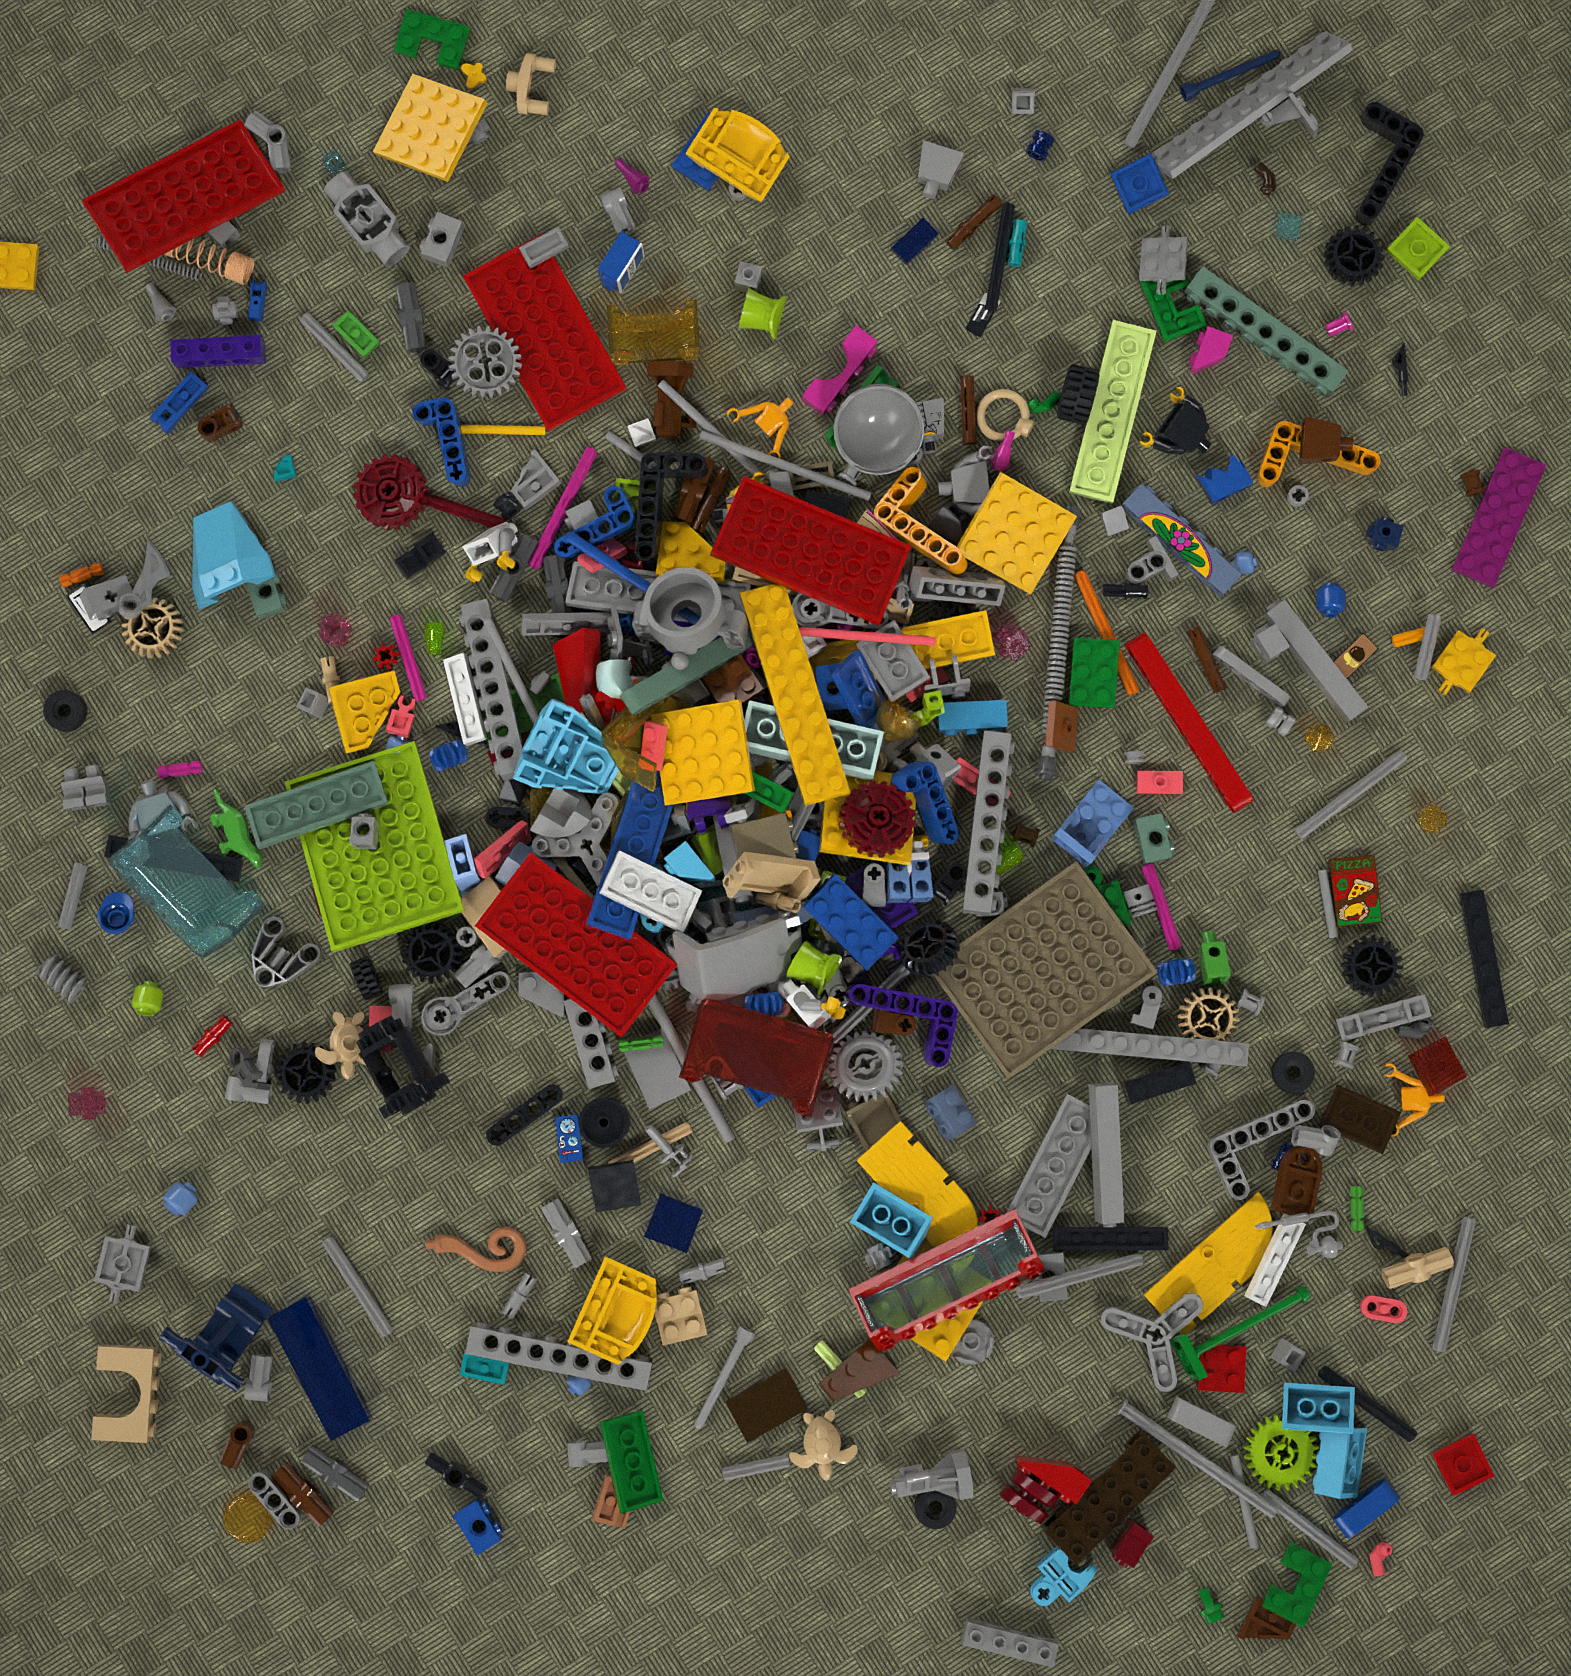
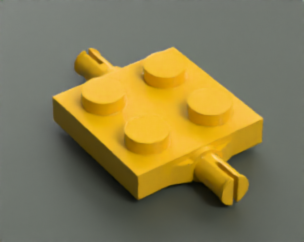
M1481 628L1475 639L1468 637L1459 630L1456 632L1432 666V669L1440 673L1445 680L1438 689L1439 693L1442 692L1445 686L1446 689L1442 693L1445 696L1452 686L1460 687L1468 693L1472 691L1496 657L1494 653L1486 649L1482 644L1490 634L1488 631L1481 637L1485 629Z

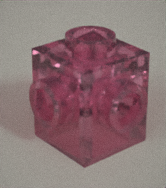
M338 613L329 614L322 619V622L318 623L321 629L318 632L324 644L328 643L332 648L334 646L337 648L344 646L349 642L348 639L352 637L349 632L352 626L346 617L342 619ZM335 629L341 630V632L333 635Z
M1007 621L992 635V640L998 646L996 651L1004 659L1009 657L1016 662L1031 647L1026 640L1028 635L1021 628H1016Z
M95 1087L81 1088V1092L68 1093L69 1116H82V1120L96 1119L97 1114H105L106 1099L104 1091H95Z

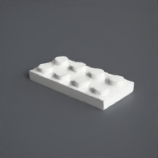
M618 851L599 893L683 933L702 890L622 851Z

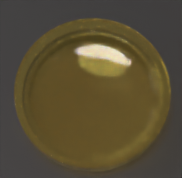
M244 1493L236 1496L227 1504L223 1514V1523L227 1533L233 1539L243 1543H251L261 1539L269 1531L272 1524V1515L253 1493Z

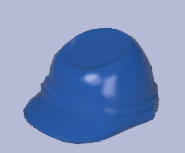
M122 892L108 894L96 914L100 927L105 932L111 934H120L129 929L135 920L132 897Z

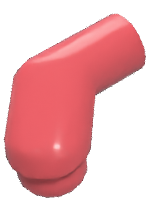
M1378 1543L1370 1553L1369 1558L1374 1576L1385 1574L1382 1561L1392 1553V1546L1388 1543Z

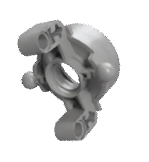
M687 567L667 571L656 578L649 586L644 601L637 602L632 622L636 636L639 639L648 642L657 639L669 652L675 653L671 658V664L677 670H683L688 666L689 658L687 655L696 654L698 648L709 644L717 635L723 637L724 643L728 648L743 650L749 630L746 615L742 611L734 610V604L724 603L715 580L704 571ZM686 607H694L701 610L700 620L693 626L680 627L674 623L675 615Z

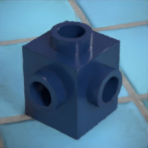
M1377 518L1373 524L1368 526L1366 537H1369L1368 544L1373 545V549L1378 551H1386V549L1394 551L1399 546L1404 525L1394 523V520L1391 518Z

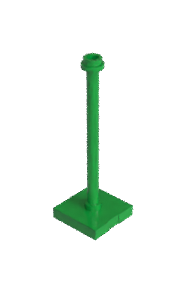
M1305 1286L1297 1287L1295 1294L1196 1347L1191 1344L1187 1334L1176 1333L1169 1340L1188 1378L1201 1380L1208 1375L1199 1360V1355L1300 1301L1305 1304L1311 1296Z

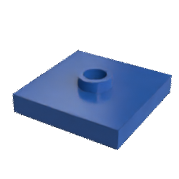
M1151 153L1110 173L1129 215L1170 195Z

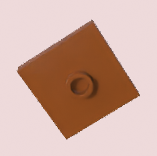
M1049 701L1045 746L1067 753H1075L1079 708L1058 701Z

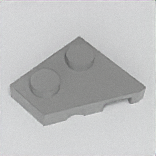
M535 449L531 452L529 462L526 467H523L519 480L515 482L511 490L525 511L561 484L560 480Z
M519 973V996L560 1017L565 1016V1006L563 1003L565 1001V994L537 973Z

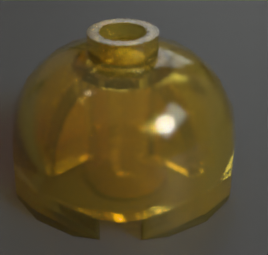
M882 700L876 713L878 728L884 732L883 737L891 742H894L895 739H909L917 732L923 722L916 714L912 713L911 716L906 711V708L889 700Z

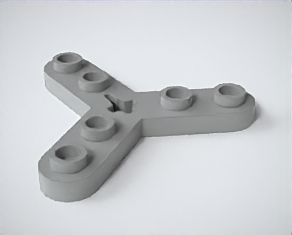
M613 793L600 795L591 811L590 821L580 833L565 837L538 835L532 842L534 853L540 857L580 856L598 886L608 857L602 843L620 810L621 801L619 797ZM585 839L592 841L590 845L592 852L589 849L583 848Z
M1186 1293L1155 1320L1111 1306L1103 1310L1101 1323L1109 1331L1146 1343L1155 1386L1163 1392L1173 1390L1177 1384V1374L1169 1339L1200 1314L1203 1302L1197 1293ZM1158 1328L1163 1336L1154 1340L1153 1335L1144 1330L1155 1331Z

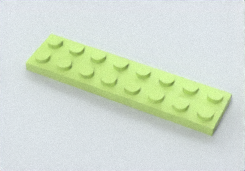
M1116 320L1112 321L1099 372L1100 377L1088 422L1086 423L1069 493L1113 504L1156 330Z

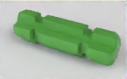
M655 1035L653 1038L647 1036L631 1038L629 1041L628 1039L619 1041L620 1052H628L630 1049L636 1051L664 1046L662 1035Z
M1351 1186L1350 1196H1352V1199H1350L1351 1218H1353L1351 1230L1363 1231L1364 1199H1362V1196H1364V1188L1362 1186Z

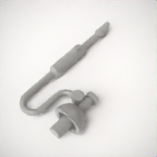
M1332 1210L1312 1214L1305 1212L1285 1216L1281 1220L1266 1221L1255 1225L1256 1229H1267L1271 1226L1281 1224L1288 1226L1308 1222L1311 1218L1332 1215L1335 1219L1333 1225L1318 1228L1313 1232L1312 1239L1309 1241V1247H1307V1254L1312 1256L1320 1252L1323 1257L1335 1258L1338 1250L1343 1249L1342 1241H1335L1332 1236L1328 1235L1322 1238L1320 1242L1317 1238L1318 1233L1333 1230L1338 1226L1339 1217Z

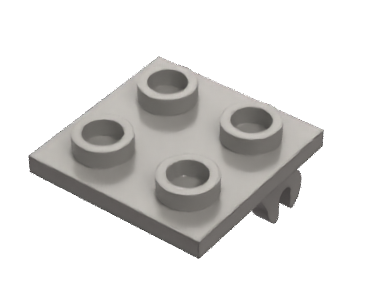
M952 655L955 683L938 685L934 659H929L932 684L925 685L924 693L940 690L942 699L952 698L953 700H960L969 695L970 678H960L957 655Z

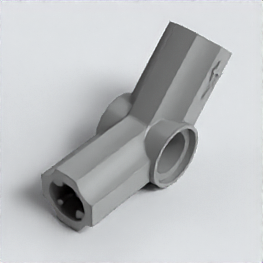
M256 110L250 113L244 126L268 144L270 165L273 171L278 174L291 171L288 149L289 139L284 129L279 125H275ZM275 135H282L279 141H272Z

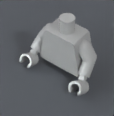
M982 446L979 451L966 456L951 470L949 482L938 483L939 496L952 495V502L963 512L971 516H975L989 492L987 464L983 460H992L994 458V455H986V451L991 449V446Z
M154 779L141 783L144 794L137 797L136 803L131 807L128 819L129 834L131 835L128 838V845L132 849L134 840H139L140 848L143 846L144 843L139 836L140 834L142 837L180 825L183 830L189 833L188 824L191 822L194 828H198V823L191 819L193 815L188 802L174 791H170L168 787L157 790Z

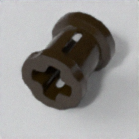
M1018 822L1012 841H1020L1034 848L1040 829L1036 828L1034 830L1022 826V823Z

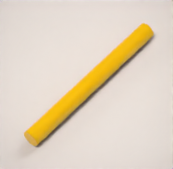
M461 425L463 434L546 435L545 426Z

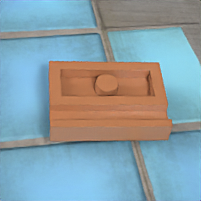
M605 1474L592 1520L625 1529L630 1512L620 1513L612 1476Z

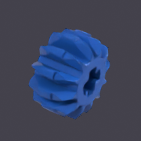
M462 740L446 743L434 748L429 753L432 766L439 772L460 765L469 759L468 751Z
M1190 958L1164 961L1157 965V975L1160 983L1164 986L1183 984L1196 979V967Z
M779 992L747 995L744 1003L746 1016L756 1018L780 1015L783 1012L781 994Z

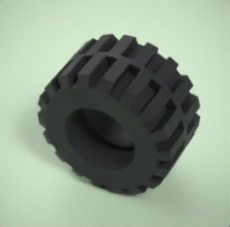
M1076 364L1070 365L1058 405V419L1085 425L1088 422L1099 382V370Z

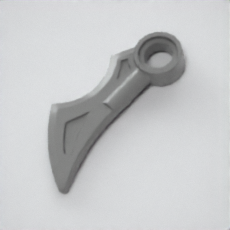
M147 540L144 566L132 593L122 595L119 600L118 610L125 618L137 617L141 610L152 604L151 593L154 585L160 580L170 577L164 558L150 540ZM126 602H133L136 608L128 610L124 607V604Z

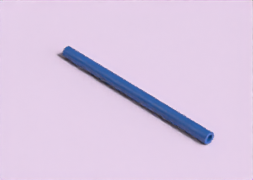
M574 532L570 533L567 538L568 543L646 594L651 583ZM687 607L677 613V615L692 625H695L701 617Z

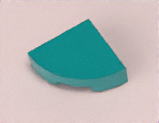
M291 454L283 457L274 471L275 482L297 477Z

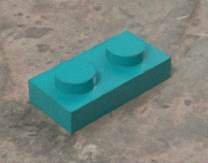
M464 1352L459 1376L505 1385L510 1363L468 1355Z

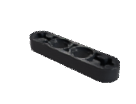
M557 1085L546 1086L491 1126L486 1133L487 1141L494 1146L504 1144L559 1104L563 1099L562 1089ZM549 1089L552 1091L557 1090L559 1092L556 1095L558 1099L556 1101L553 1099L548 1100L546 1104L549 1107L545 1109L543 1102L538 1097L542 1095L544 1099L549 1095ZM531 1102H537L541 1107L537 1115H531L528 1112V1105ZM514 1115L519 1116L522 1120L521 1126L517 1129L512 1128L509 1124L510 1118ZM504 1122L506 1128L512 1133L508 1136L507 1131L500 1136L502 1139L500 1142L497 1139L492 1140V1131L494 1129L496 1131L502 1130L504 1127L501 1126V1123Z

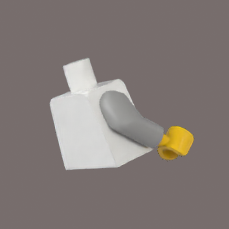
M504 522L494 526L462 546L470 559L469 564H471V567L465 573L468 580L473 583L479 582L483 573L477 570V566L498 556L500 557L497 560V564L503 570L507 571V567L511 569L514 567L515 561L509 557V554H511V546L518 542L516 537L518 529L513 523Z
M790 979L783 985L782 988L789 995L786 1000L813 1032L830 1017L835 1019H842L844 1017L846 1009L840 1007L841 1002L838 999L828 997L827 1003H823L822 1000H817L804 984L799 987L793 979Z

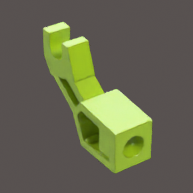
M940 690L924 693L922 702L924 708L909 714V723L913 729L923 727L929 724L936 716L945 713Z

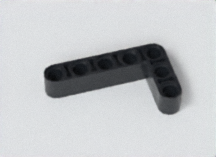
M1372 102L1366 106L1361 115V123L1369 130L1396 145L1356 212L1357 221L1364 226L1370 225L1375 221L1424 136V131L1418 124L1378 102ZM1368 112H1374L1378 118L1373 119L1369 117ZM1387 123L1395 124L1397 129H1390ZM1407 134H1413L1416 137V141L1408 139ZM1396 153L1404 154L1405 160L1399 159ZM1385 172H1392L1395 178H1388L1385 175ZM1374 190H1380L1384 197H1377ZM1363 209L1371 210L1373 216H1366Z
M649 452L642 457L635 554L644 565H654L658 560L664 478L700 479L705 477L709 472V465L701 454ZM658 461L656 468L648 469L650 462ZM673 462H680V466L677 469H670ZM696 462L703 463L700 469H692ZM656 483V488L653 491H647L649 484ZM655 505L653 512L645 513L647 506ZM653 527L652 534L644 535L646 528ZM646 549H652V554L649 557H642Z

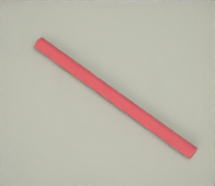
M799 627L801 636L936 645V637Z

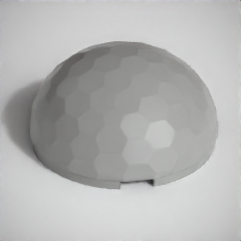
M887 384L867 385L850 394L841 403L833 425L834 440L841 456L855 469L873 475L889 474L905 467L918 453L924 436V420L918 405L906 392Z

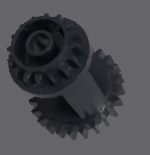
M389 1016L358 1034L360 1040L356 1042L361 1051L358 1054L360 1059H363L384 1097L385 1105L379 1108L384 1119L400 1111L402 1115L413 1111L437 1097L435 1091L450 1083L445 1072L436 1075L432 1071L415 1041L410 1027H405L400 1018L395 1020L393 1016ZM395 1042L416 1078L415 1081L401 1089L392 1075V1069L387 1066L379 1052Z

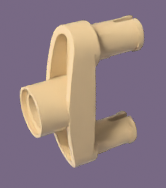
M526 53L520 71H508L506 91L517 93V109L519 114L527 115L528 113L548 115L549 102L530 99L529 93L533 72L538 70L555 73L556 59L537 57V54Z

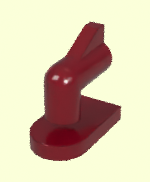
M629 540L626 547L627 551L635 553V543ZM646 549L642 555L649 557L652 551ZM625 558L622 561V565L631 569L646 570L647 567L639 559L638 562Z

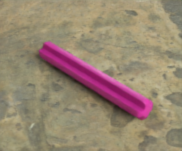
M402 616L390 617V622L415 701L425 700L427 695Z
M1154 864L1144 865L1142 872L1154 897L1152 901L1156 903L1154 907L1158 909L1156 912L1169 950L1180 949L1182 945Z

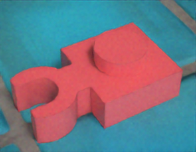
M400 696L398 699L399 710L392 709L386 732L408 738L415 719L414 714H410V712L415 709L416 702L415 699H412L411 704L405 706L403 705L404 696Z

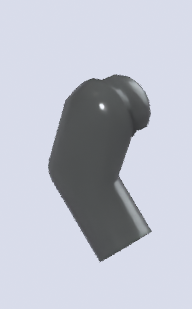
M1424 1018L1412 1027L1400 1025L1398 1036L1419 1040L1430 1032L1432 1022L1430 1019Z

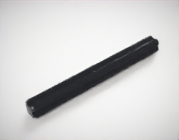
M1008 202L1003 203L985 305V309L988 311H996L998 307L1015 208L1014 204Z
M1326 1365L1318 1372V1377L1331 1386L1355 1387ZM1355 1387V1404L1408 1442L1415 1439L1417 1435L1415 1429Z

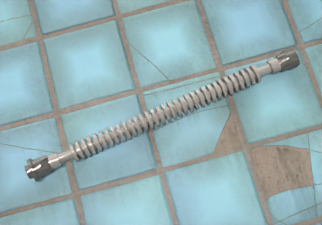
M1074 506L1063 507L1077 517L1064 538V545L1059 547L1058 557L1061 558H1058L1057 561L1059 564H1057L1058 569L1056 573L1059 575H1056V580L1058 581L1055 582V591L1057 592L1054 593V596L1057 598H1054L1055 604H1053V608L1055 609L1053 614L1055 615L1052 616V619L1056 621H1052L1053 627H1051V631L1053 632L1050 635L1053 637L1050 638V642L1054 644H1050L1049 648L1051 650H1049V654L1051 655L1048 656V659L1051 660L1048 661V666L1052 667H1047V671H1049L1047 677L1049 678L1046 679V683H1049L1046 684V689L1050 690H1045L1047 696H1045L1044 700L1047 701L1044 702V706L1047 707H1044V712H1048L1049 701L1061 702L1063 700V697H1060L1063 696V691L1059 690H1063L1064 686L1059 684H1064L1063 678H1065V674H1062L1065 673V668L1062 667H1066V663L1063 661H1066L1067 651L1065 650H1067L1068 646L1064 644H1068L1066 638L1069 636L1067 634L1069 628L1067 627L1070 626V623L1066 621H1070L1069 615H1071V611H1069L1071 610V605L1069 604L1072 603V600L1069 598H1072L1073 588L1071 587H1073V582L1071 581H1074L1073 575L1075 571L1073 570L1075 565L1073 564L1076 562L1074 558H1076L1075 552L1077 551V548L1072 546L1073 536H1076V527H1079L1080 508ZM1043 713V717L1047 718L1048 713ZM1043 719L1042 723L1045 724L1042 725V729L1045 730H1042L1041 734L1046 735L1047 719ZM1047 746L1042 747L1038 770L1035 771V774L1039 775L1040 780L1052 781L1053 777L1058 776V772H1056V749Z

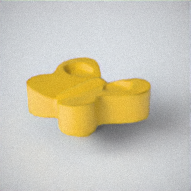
M467 63L462 65L461 70L463 74L468 76L466 85L469 90H474L479 83L483 84L487 81L485 74L482 73L483 66L481 63H476L474 66Z

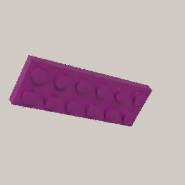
M1503 448L1451 571L1490 588L1495 587L1546 464L1509 448Z

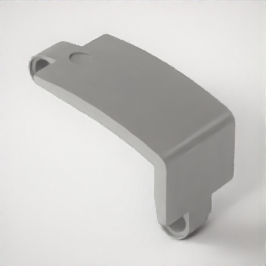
M783 918L706 944H700L679 931L674 932L666 939L668 957L678 964L676 967L678 968L681 986L705 1003L735 997L785 977L791 964V954L799 950L803 945L801 926L797 925L787 928L786 920Z

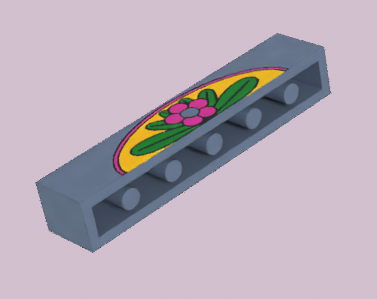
M1140 484L1122 504L1124 511L1151 536H1157L1161 545L1221 598L1242 575L1239 572L1240 568L1234 562L1225 560L1222 557L1223 553L1216 546L1211 547L1201 532H1194L1189 527L1190 523L1183 516L1178 517L1173 513L1172 506L1164 500L1161 502L1155 496L1156 492L1151 487Z

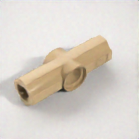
M1443 1247L1426 1254H1411L1404 1259L1405 1261L1383 1268L1381 1274L1387 1288L1392 1289L1409 1282H1424L1431 1277V1274L1453 1267L1454 1261L1449 1249Z

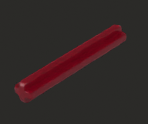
M430 493L425 494L428 497V503H424V506L490 528L507 522L502 517Z

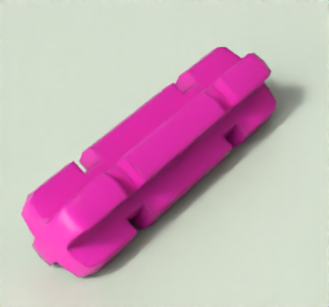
M191 761L190 764L188 762L170 764L169 767L166 765L157 767V774L161 779L169 778V776L190 775V773L198 774L203 771L201 761Z

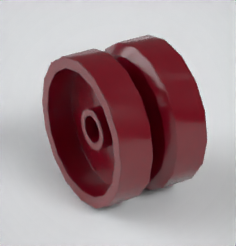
M1017 1467L1011 1478L1021 1489L1019 1490L1010 1484H1005L999 1495L1019 1513L1042 1524L1048 1514L1046 1509L1038 1504V1502L1048 1507H1053L1059 1497L1051 1489L1048 1490L1039 1484L1035 1477L1032 1475L1029 1477Z

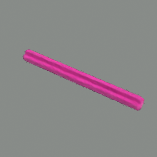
M586 447L528 562L530 567L539 569L543 563V558L546 557L566 517L565 511L570 509L597 456L595 449Z

